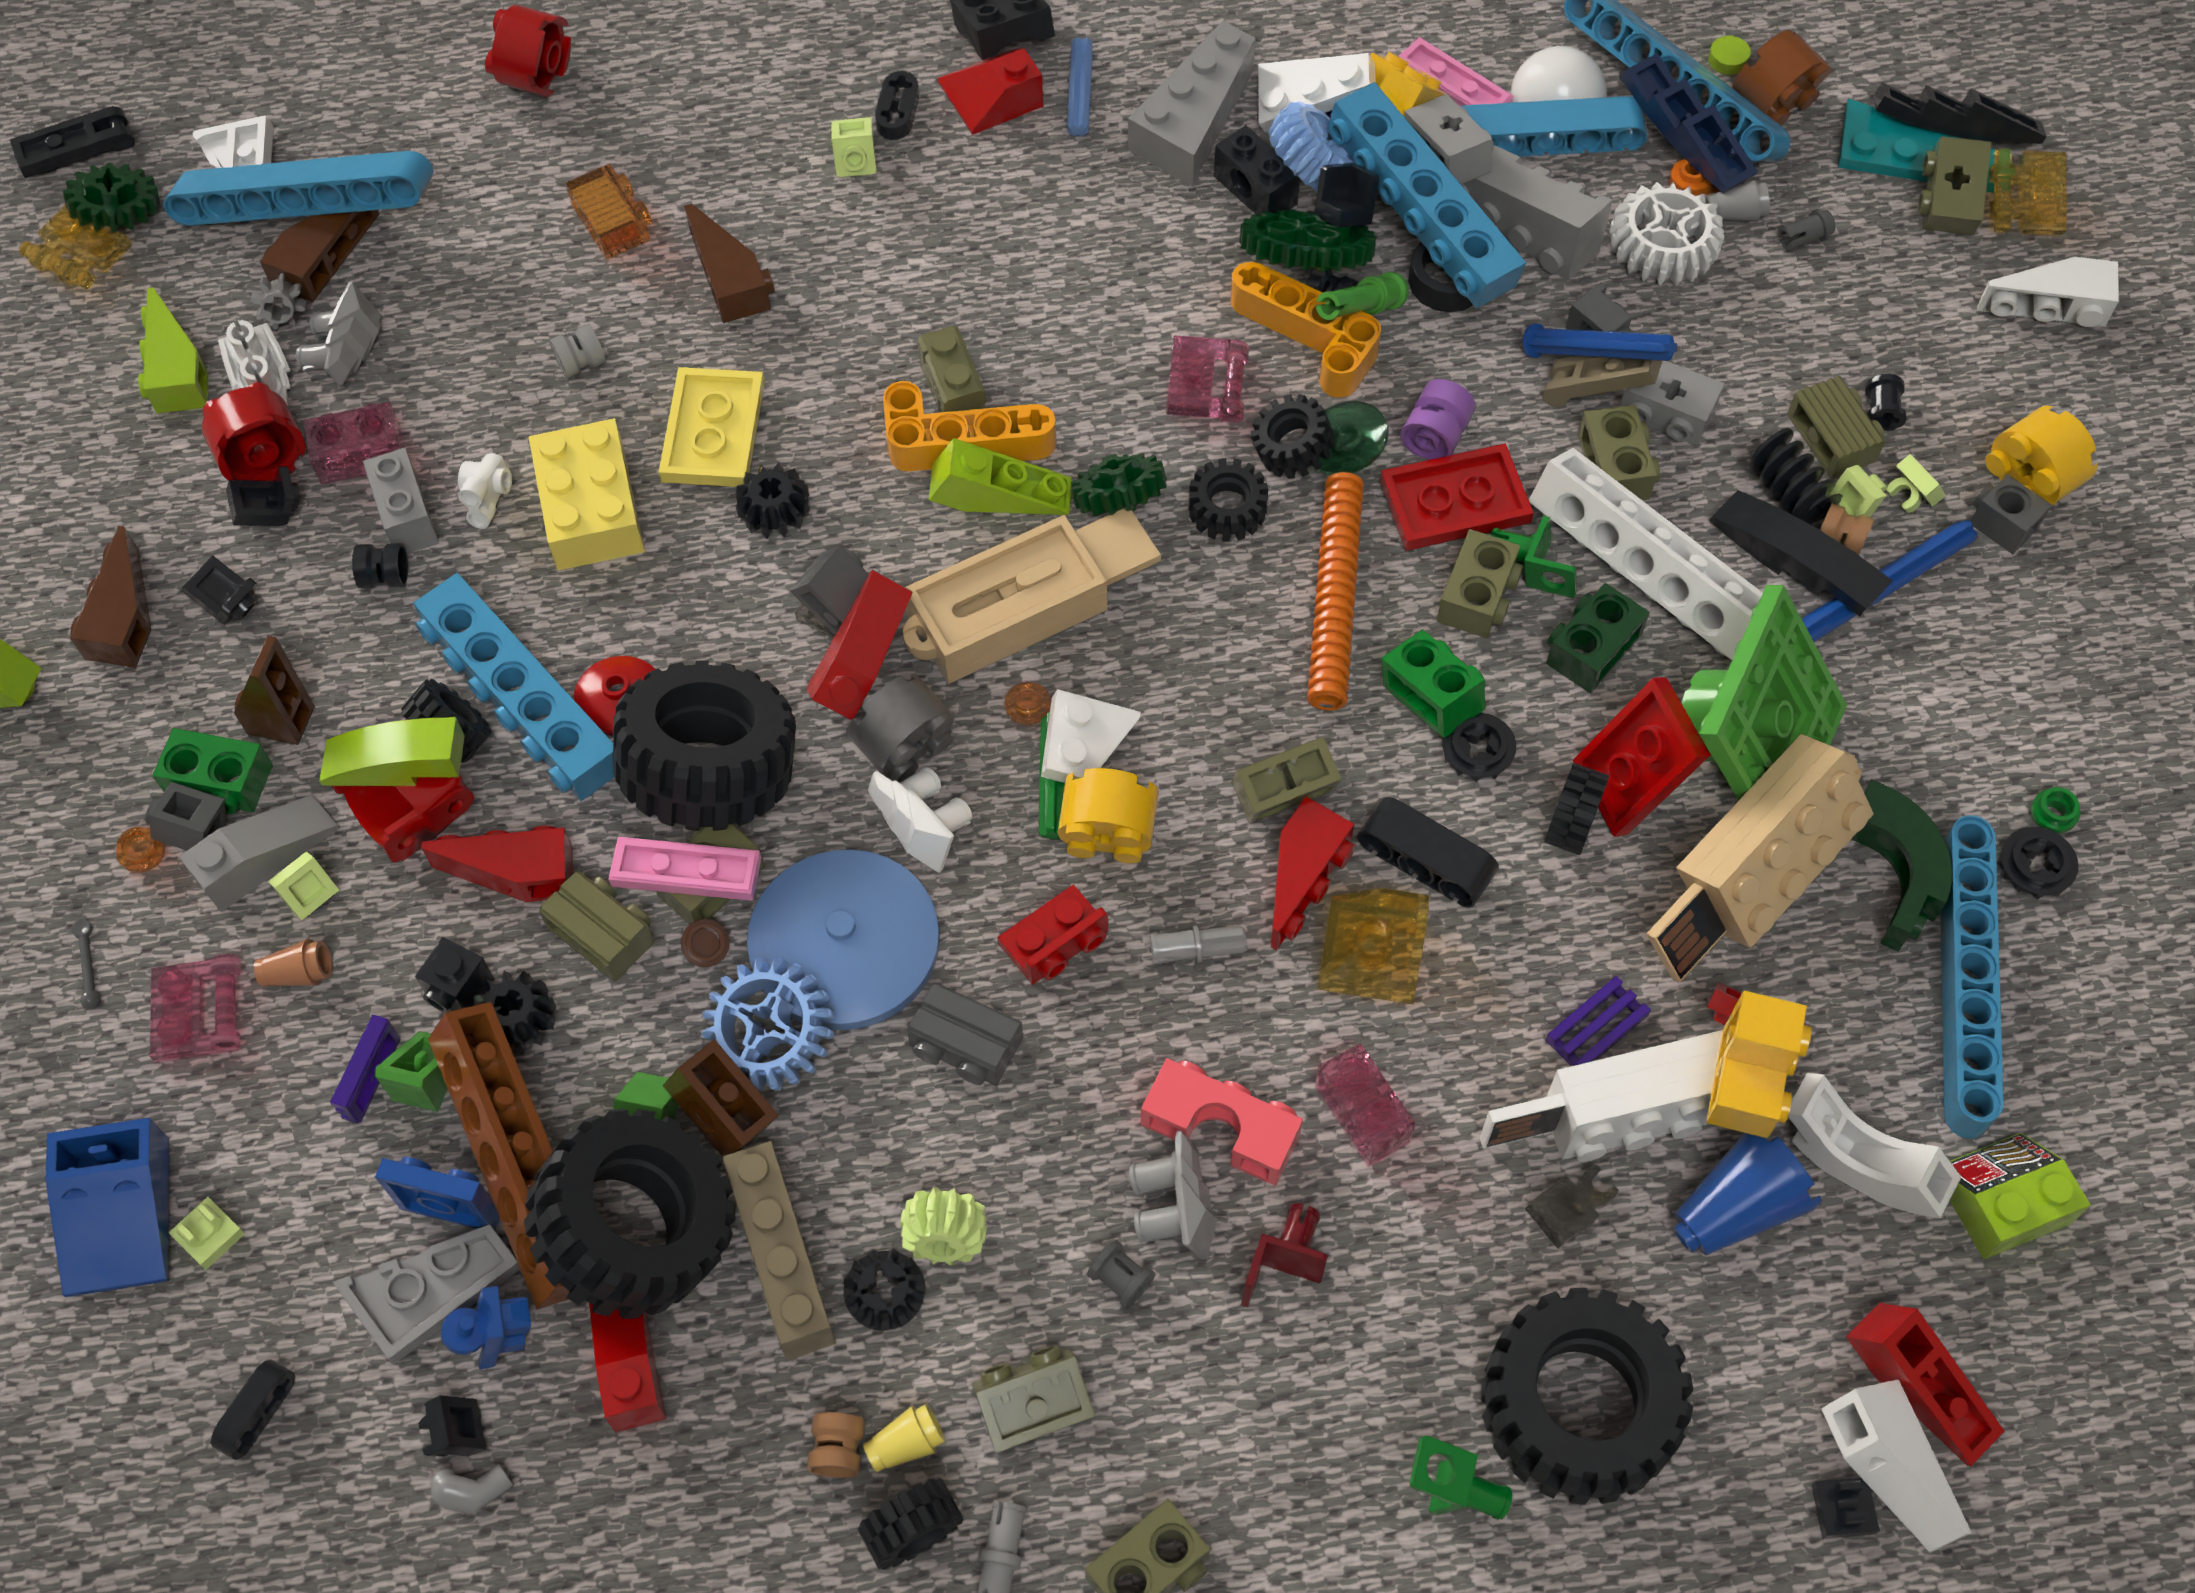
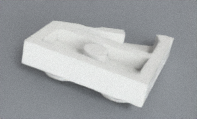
M266 115L193 131L195 140L201 146L213 168L271 163L273 125Z
M1057 689L1051 699L1041 777L1065 783L1066 777L1073 772L1075 780L1083 778L1084 769L1101 768L1137 723L1141 712Z

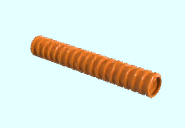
M1347 472L1334 473L1328 476L1325 480L1324 513L1322 515L1323 524L1321 527L1322 536L1320 538L1321 547L1319 550L1320 559L1318 562L1319 571L1317 574L1318 583L1316 586L1317 594L1315 597L1316 606L1314 609L1315 618L1313 621L1314 630L1312 633L1313 642L1311 645L1312 654L1310 657L1311 666L1309 669L1310 679L1308 681L1307 701L1313 707L1326 711L1343 708L1348 701L1347 692L1350 675L1348 668L1351 663L1349 656L1352 650L1350 644L1352 643L1353 636L1351 632L1353 631L1352 620L1354 619L1353 608L1355 606L1354 596L1356 594L1355 584L1357 581L1356 572L1358 569L1357 561L1359 556L1364 482L1359 476ZM1319 704L1333 705L1334 707H1321Z

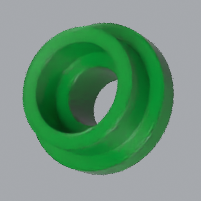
M2053 787L2043 790L2037 794L2031 804V814L2034 821L2041 828H2046L2056 833L2070 831L2080 819L2079 801L2071 791L2065 788ZM2048 807L2058 809L2062 816L2055 815Z

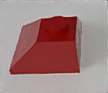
M1025 48L1007 50L937 78L938 84L972 135L1044 107L1042 73Z

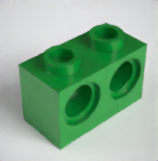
M1423 629L1381 658L1383 686L1443 738L1453 733L1461 723L1475 717L1486 709V682L1481 672L1473 665L1467 666L1453 654L1450 647L1444 641L1435 640Z
M172 728L152 776L163 792L170 782L225 799L226 814H235L237 810L254 813L273 764L261 744ZM195 768L193 771H191V772L185 774V773H186L187 771H189L190 769ZM239 776L236 780L229 782L232 778Z

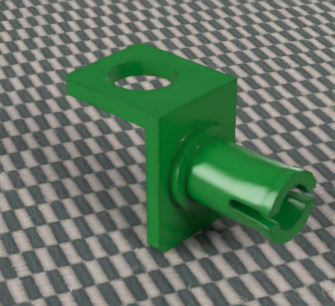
M1542 517L1536 533H1533L1531 537L1503 531L1499 528L1493 529L1490 536L1521 545L1517 561L1524 562L1526 586L1561 596L1575 597L1577 593L1576 568L1544 559L1551 544L1550 517ZM1543 573H1556L1565 580V583L1551 582L1543 576Z
M1428 1435L1420 1437L1409 1485L1414 1490L1432 1496L1428 1510L1429 1513L1440 1515L1469 1507L1490 1515L1496 1520H1502L1510 1509L1513 1496L1510 1487L1502 1486L1474 1475L1478 1459L1477 1454ZM1442 1454L1447 1460L1439 1463L1434 1483L1428 1475L1427 1463L1432 1455Z

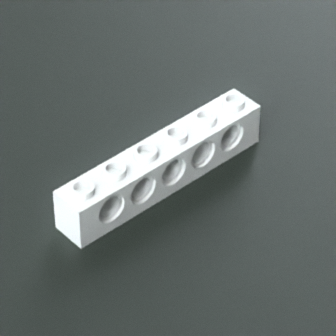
M1571 448L1550 460L1529 502L1539 509L1544 516L1550 517L1551 521L1557 523L1575 537V540L1580 545L1589 548L1607 562L1613 571L1623 575L1639 587L1649 599L1658 602L1676 616L1682 625L1694 630L1708 641L1718 653L1733 660L1735 648L1738 642L1742 640L1751 620L1752 610L1759 603L1763 593L1576 449Z

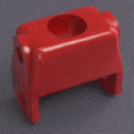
M460 773L459 777H417L416 786H331L337 794L344 793L346 801L360 825L383 848L392 862H399L400 860L403 862L421 849V841L434 840L454 820L464 814L474 800L473 792L464 783Z

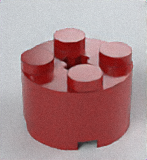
M517 4L512 5L507 10L498 9L493 19L495 36L492 49L489 50L485 59L486 72L493 74L496 81L501 85L544 97L553 95L555 90L548 89L555 75L563 77L570 59L571 37L565 36L563 26L569 27L567 20L561 16Z
M259 382L253 383L248 387L230 391L220 398L212 399L203 406L202 434L221 474L228 481H274L278 466H288L289 474H291L296 469L293 463L297 460L299 454L303 458L305 452L304 437L284 399L276 392L270 390L268 385Z

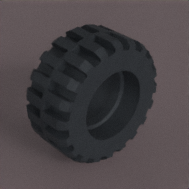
M695 661V665L684 666V663L680 662L670 664L668 670L661 671L659 668L653 670L644 677V681L638 679L631 685L616 706L613 729V774L615 781L620 786V791L632 804L636 802V808L648 817L656 815L661 823L672 827L677 823L685 825L686 830L700 831V827H712L713 831L726 830L729 824L736 823L738 827L748 824L754 820V815L757 814L759 817H762L775 806V803L777 804L788 791V784L792 778L796 722L792 714V708L782 694L779 695V690L768 680L762 682L757 673L748 669L744 672L736 670L735 665L722 662L721 666L709 665V661ZM706 742L722 746L696 747L687 745V743Z
M626 1109L609 1110L604 1117L594 1115L584 1120L577 1129H572L564 1137L533 1178L535 1183L529 1189L525 1206L530 1213L524 1219L526 1235L528 1237H535L536 1240L530 1247V1251L537 1264L541 1262L546 1264L549 1270L544 1276L554 1287L559 1283L569 1291L566 1298L578 1306L584 1301L593 1304L592 1311L594 1313L607 1317L614 1310H619V1316L623 1319L639 1318L645 1311L650 1315L666 1311L672 1303H679L714 1269L721 1260V1254L728 1248L733 1235L729 1226L735 1221V1204L732 1201H727V1198L733 1193L729 1177L727 1175L721 1176L718 1169L722 1163L715 1152L712 1151L708 1154L701 1146L704 1140L694 1131L688 1134L679 1128L681 1122L668 1116L663 1120L655 1119V1112L637 1109L632 1116H629ZM601 1180H618L629 1183L645 1192L655 1202L663 1216L666 1226V1245L645 1247L630 1243L616 1235L605 1224L598 1213L594 1201L593 1183Z
M1586 1287L1570 1288L1565 1298H1561L1554 1291L1541 1296L1535 1307L1527 1304L1516 1313L1513 1322L1510 1325H1506L1498 1338L1485 1368L1486 1376L1481 1385V1401L1486 1403V1410L1482 1416L1486 1432L1494 1431L1497 1437L1493 1447L1501 1460L1509 1456L1517 1465L1512 1473L1524 1483H1526L1529 1477L1540 1482L1542 1486L1539 1493L1553 1499L1558 1492L1569 1494V1503L1586 1505L1590 1498H1598L1601 1504L1615 1502L1623 1493L1627 1492L1629 1495H1633L1643 1489L1653 1477L1656 1478L1679 1449L1685 1438L1684 1429L1691 1422L1693 1405L1687 1402V1398L1694 1389L1691 1374L1687 1372L1682 1373L1680 1368L1686 1360L1680 1345H1668L1665 1338L1670 1330L1660 1319H1657L1653 1324L1647 1321L1642 1316L1646 1309L1644 1306L1634 1300L1631 1301L1628 1307L1616 1303L1618 1295L1615 1292L1602 1289L1597 1298L1588 1297ZM1581 1352L1599 1357L1612 1365L1626 1381L1633 1397L1634 1414L1627 1429L1615 1438L1589 1440L1577 1437L1557 1425L1544 1409L1537 1390L1540 1370L1549 1359L1563 1353Z

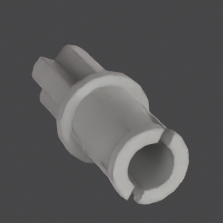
M1193 925L1192 930L1150 934L1153 965L1196 959V963H1202V957L1243 953L1247 948L1246 933L1242 926L1199 930L1198 925Z

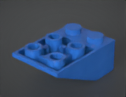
M150 1118L47 1133L45 1181L62 1295L64 1297H72L169 1281V1138Z

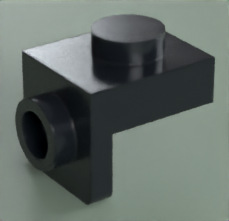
M278 466L274 481L229 480L226 489L233 526L287 525L292 509H297L299 505V487L296 482H291L288 466Z
M214 555L182 586L181 591L224 625L233 616L239 620L244 618L257 602V599L253 597L257 582L252 578H248L246 581L243 580Z

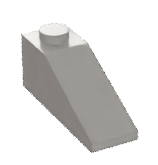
M310 795L219 828L180 855L179 859L211 901L222 912L296 860L303 853L337 831L339 826L315 797Z

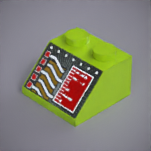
M2023 1133L2016 1134L1950 1161L1961 1176V1179L1949 1201L1983 1260L2068 1226L2091 1206L2064 1159Z

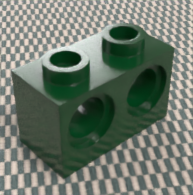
M1604 583L1594 595L1587 593L1583 596L1574 609L1573 616L1575 617L1568 625L1561 622L1551 633L1547 641V645L1551 648L1546 664L1591 694L1643 634L1650 612L1607 583ZM1601 619L1609 620L1612 623L1603 622ZM1574 649H1581L1587 653H1579Z

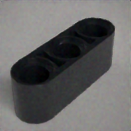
M1383 798L1357 834V840L1365 850L1370 853L1373 850L1377 851L1375 856L1411 877L1415 873L1418 875L1416 880L1450 900L1456 897L1459 899L1457 904L1462 907H1473L1499 870V864L1496 859L1486 850L1395 798Z

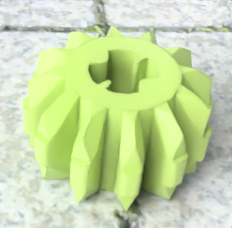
M933 1187L931 1193L916 1191L914 1198L907 1200L905 1209L902 1210L900 1226L902 1227V1247L912 1251L914 1258H927L932 1261L933 1265L937 1262H946L953 1266L956 1260L970 1262L973 1255L981 1253L982 1245L986 1240L985 1206L979 1202H974V1195L958 1194L955 1188L950 1191H942L938 1187Z

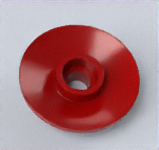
M614 656L603 659L589 667L582 674L576 684L573 700L605 735H613L614 716L620 698L638 679L644 681V677L656 669L648 662L632 656ZM614 685H624L619 691L613 692L609 690Z

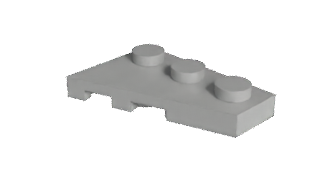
M489 1224L432 1245L427 1252L402 1261L397 1259L378 1265V1270L356 1278H352L350 1275L334 1281L333 1284L386 1358L394 1365L441 1330L446 1316L452 1311L460 1308H470L477 1303L482 1288L499 1286L521 1269L515 1257Z

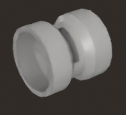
M589 323L578 327L573 335L568 337L559 335L549 339L554 356L566 379L578 375L580 369L588 365L595 368L606 363L602 347Z

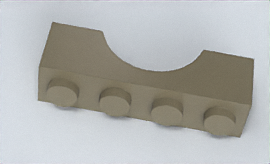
M771 1140L723 1156L722 1158L779 1344L786 1360L789 1361L836 1344Z

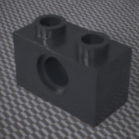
M1247 125L1215 145L1214 177L1255 215H1262L1263 211L1275 214L1276 210H1291L1298 205L1300 178L1294 176V172L1284 165L1283 159L1276 155L1275 150Z

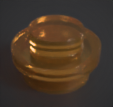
M1023 682L1015 685L1009 690L1005 698V709L1008 716L1016 723L1022 725H1033L1041 722V719L1047 715L1051 707V700L1047 690L1033 682Z
M130 828L121 834L116 844V858L124 869L134 873H142L153 869L161 862L165 854V843L151 839L149 828Z

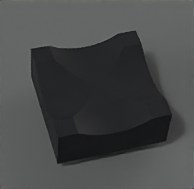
M950 0L955 27L959 33H964L970 39L977 55L982 60L995 56L1002 48L1017 40L1026 38L1044 40L1055 36L1051 7L1045 0Z

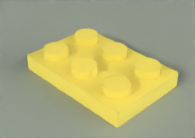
M678 367L658 472L661 483L730 487L744 484L745 472L750 473L765 385L763 372Z

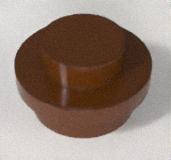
M709 919L697 920L691 923L683 932L680 943L684 957L691 964L698 967H711L721 962L726 956L729 949V937L726 930L718 922Z

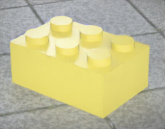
M615 418L528 436L547 541L558 571L645 552L624 447Z

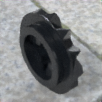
M1479 713L1475 717L1461 723L1453 733L1443 738L1441 747H1443L1445 763H1450L1456 769L1458 776L1466 774L1472 776L1477 782L1484 777L1496 779L1501 772L1510 768L1516 754V739L1512 730L1501 719L1487 713ZM1488 736L1486 747L1488 754L1480 752L1477 756L1470 757V743L1476 745L1480 740L1483 741Z
M2026 827L2012 833L2004 842L1998 862L2002 863L2004 868L2003 879H2011L2017 885L2018 893L2028 891L2034 893L2037 899L2045 895L2059 896L2072 885L2078 874V859L2069 842L2058 833L2041 827ZM2043 851L2046 852L2044 868L2035 873L2030 872L2031 860L2035 859L2037 855L2040 856Z
M894 1248L890 1251H876L872 1249L867 1256L860 1260H854L850 1272L844 1278V1301L849 1313L861 1325L873 1330H893L907 1324L919 1312L925 1298V1281L921 1270L912 1257H907ZM880 1270L882 1275L886 1276L889 1283H898V1286L891 1289L892 1297L890 1301L892 1306L890 1307L886 1306L885 1300H882L879 1293L870 1294L869 1291L877 1287V1271Z

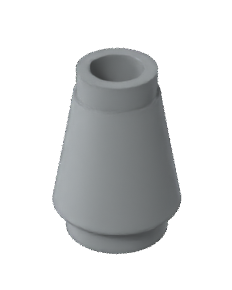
M1755 180L1738 185L1725 193L1718 192L1714 195H1708L1706 199L1707 204H1716V215L1722 216V220L1759 221L1760 217L1769 216L1770 199L1766 182L1756 183Z

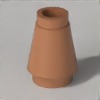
M309 938L269 954L264 958L256 959L254 963L255 978L261 987L318 986L323 979L331 977L333 970L332 957L327 945L323 941L314 942Z

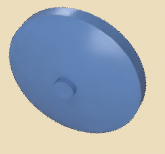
M834 850L807 857L784 870L767 886L757 901L750 918L747 935V948L752 970L756 959L762 958L770 968L776 958H780L786 962L787 970L796 963L804 968L803 978L812 974L819 980L815 991L824 990L830 996L829 1000L820 1008L831 1009L835 1015L834 1019L822 1023V1026L831 1030H850L871 1026L892 1017L904 1009L917 997L928 982L937 961L940 942L935 907L921 882L909 870L892 859L861 850ZM777 987L763 989L762 991L767 997L768 993H774ZM795 995L791 1002L794 1008L790 1017L803 1023L802 1008Z

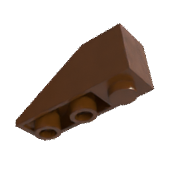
M118 526L112 541L105 546L103 562L96 578L91 580L88 585L87 599L81 613L72 622L70 639L85 660L136 668L151 633V623L139 549L126 528Z

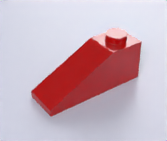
M873 569L871 570L806 687L813 701L850 720L854 719L876 680L913 592Z
M589 1303L596 1373L604 1417L616 1433L667 1419L646 1311L639 1318L623 1319L619 1316V1310H614L607 1317L594 1313L592 1311L593 1304Z
M1879 1303L1846 1336L1870 1372L1880 1383L1899 1379L1917 1419L1967 1466H1972L2005 1432L1917 1308Z

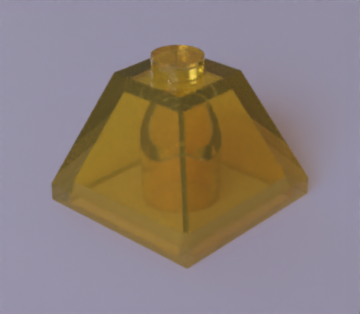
M1378 888L1332 896L1317 990L1414 1005L1429 913V895Z

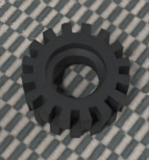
M1291 394L1284 396L1285 403L1279 404L1277 399L1271 401L1270 404L1273 409L1268 411L1263 407L1259 411L1262 420L1254 418L1252 423L1254 428L1251 431L1252 443L1264 467L1269 472L1272 470L1274 475L1280 478L1284 472L1288 479L1295 478L1296 471H1300L1302 477L1309 475L1307 468L1311 465L1318 470L1322 467L1320 458L1328 460L1331 456L1329 448H1334L1335 446L1333 438L1335 433L1324 408L1318 404L1316 399L1311 397L1308 401L1306 396L1298 394L1296 401L1293 400ZM1296 429H1307L1306 433L1297 441L1289 444H1279L1280 440L1287 433Z
M1221 458L1218 460V467H1215L1212 461L1205 464L1204 472L1198 469L1194 474V480L1191 479L1189 485L1188 507L1192 523L1197 521L1196 529L1202 533L1208 528V537L1214 540L1217 533L1223 534L1222 542H1230L1231 534H1236L1239 541L1245 539L1246 530L1251 535L1257 532L1258 524L1262 526L1265 521V514H1267L1268 485L1264 483L1263 474L1259 471L1254 475L1255 466L1250 463L1245 468H1241V460L1235 458L1233 465H1227L1226 458ZM1233 491L1242 495L1245 503L1237 508L1225 509L1213 504L1211 499L1218 492Z
M426 679L401 707L402 717L407 720L456 717L465 735L462 763H465L472 757L492 732L491 728L488 727L489 723L487 720L481 718L482 714L477 709H473L467 699H461L458 692L453 689L450 691L445 684L441 682L438 684L433 679Z
M1573 763L1544 843L1581 855L1610 775Z
M934 1478L929 1479L924 1484L920 1482L907 1492L903 1490L897 1494L898 1497L893 1500L888 1499L881 1504L880 1509L873 1510L867 1515L868 1518L861 1521L858 1532L879 1570H888L891 1566L893 1568L900 1566L905 1560H912L917 1557V1554L932 1548L931 1546L935 1543H941L947 1538V1534L953 1533L958 1529L957 1526L962 1524L964 1517L941 1478L936 1480Z

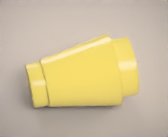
M924 1404L917 1409L912 1405L873 1436L871 1440L864 1443L863 1447L872 1467L878 1473L885 1468L888 1469L935 1454V1447L946 1442L929 1405Z

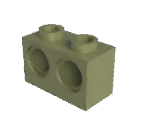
M1636 405L1584 411L1578 434L1584 456L1641 500L1650 499L1654 484L1660 480V465L1656 456L1651 457L1648 447L1649 429L1645 421H1640Z
M1469 529L1441 598L1436 622L1488 639L1493 624L1502 626L1510 604V600L1504 599L1507 588L1515 591L1520 580L1524 565L1516 562L1521 545ZM1484 567H1492L1495 570L1486 569ZM1470 602H1478L1482 605H1473Z
M1322 736L1236 770L1231 783L1248 823L1252 824L1300 805L1306 796L1310 799H1315L1335 791L1342 778Z
M1168 1498L1085 1568V1579L1096 1593H1117L1114 1587L1115 1583L1121 1576L1126 1574L1137 1575L1144 1581L1146 1588L1143 1593H1170L1177 1586L1183 1592H1186L1208 1572L1204 1563L1209 1560L1210 1548ZM1175 1539L1185 1546L1187 1554L1177 1563H1168L1158 1556L1156 1552L1158 1545L1164 1540Z

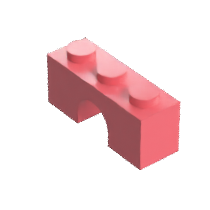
M1166 1058L1141 1107V1125L1175 1140V1135L1178 1131H1182L1189 1138L1194 1128L1206 1120L1216 1119L1228 1123L1238 1135V1139L1232 1149L1231 1166L1274 1186H1277L1301 1135L1303 1118L1296 1116V1112L1284 1103L1278 1101L1267 1103L1251 1096V1092L1239 1083L1233 1081L1222 1083L1206 1076L1205 1071L1194 1063L1188 1061L1177 1063Z

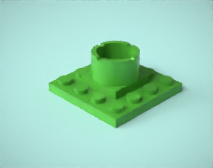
M1766 585L1759 603L1752 610L1751 620L1744 636L1735 648V656L1729 669H1703L1698 671L1689 682L1691 687L1685 690L1682 700L1684 709L1711 754L1704 762L1717 763L1738 801L1800 734L1831 745L1847 707L1840 690L1784 585Z

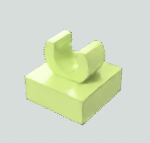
M1911 454L1896 465L1903 477L1891 481L1886 489L1891 497L1897 495L1901 490L1907 489L1911 491L1910 498L1901 505L1907 513L1915 511L1920 506L1922 497L1932 507L1946 496L1940 484Z
M1855 465L1844 471L1829 496L1839 493L1843 495L1838 505L1845 507L1847 514L1855 517L1859 515L1871 517L1887 496L1883 491L1888 486L1876 474L1868 476L1859 465Z
M307 851L268 881L301 921L339 891L323 868Z
M209 1197L204 1199L169 1232L205 1270L245 1235Z

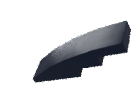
M1658 53L1626 69L1620 76V79L1641 109L1668 142L1695 170L1722 193L1757 175V169L1715 105L1705 109L1686 79L1678 83L1675 81Z

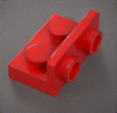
M1073 884L998 936V945L1027 980L1034 985L1042 978L1051 980L1057 977L1067 967L1068 960L1080 951L1089 953L1098 948L1107 936L1108 914L1102 907L1095 910Z

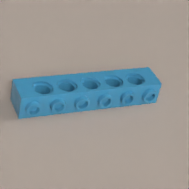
M1373 82L1336 101L1328 124V130L1332 139L1338 145H1342L1354 160V163L1379 175L1378 190L1383 201L1394 208L1404 220L1407 230L1412 235L1418 237L1428 249L1432 260L1437 265L1442 266L1452 278L1459 293L1467 297L1477 309L1515 288L1524 270L1526 261L1379 86Z
M458 573L413 602L420 618L415 625L423 638L430 645L438 642L445 649L441 652V655L449 667L456 674L464 671L471 678L467 681V684L474 695L483 704L490 700L497 709L493 712L500 724L507 732L511 733L516 729L524 739L520 743L526 753L535 763L542 759L551 768L547 771L550 779L563 794L571 790L580 801H583L614 778L613 742ZM494 657L489 661L483 662L487 658ZM521 686L515 691H509L513 687ZM548 715V717L544 720L535 721L537 718L541 716ZM576 745L573 749L569 751H561L563 748L567 746Z

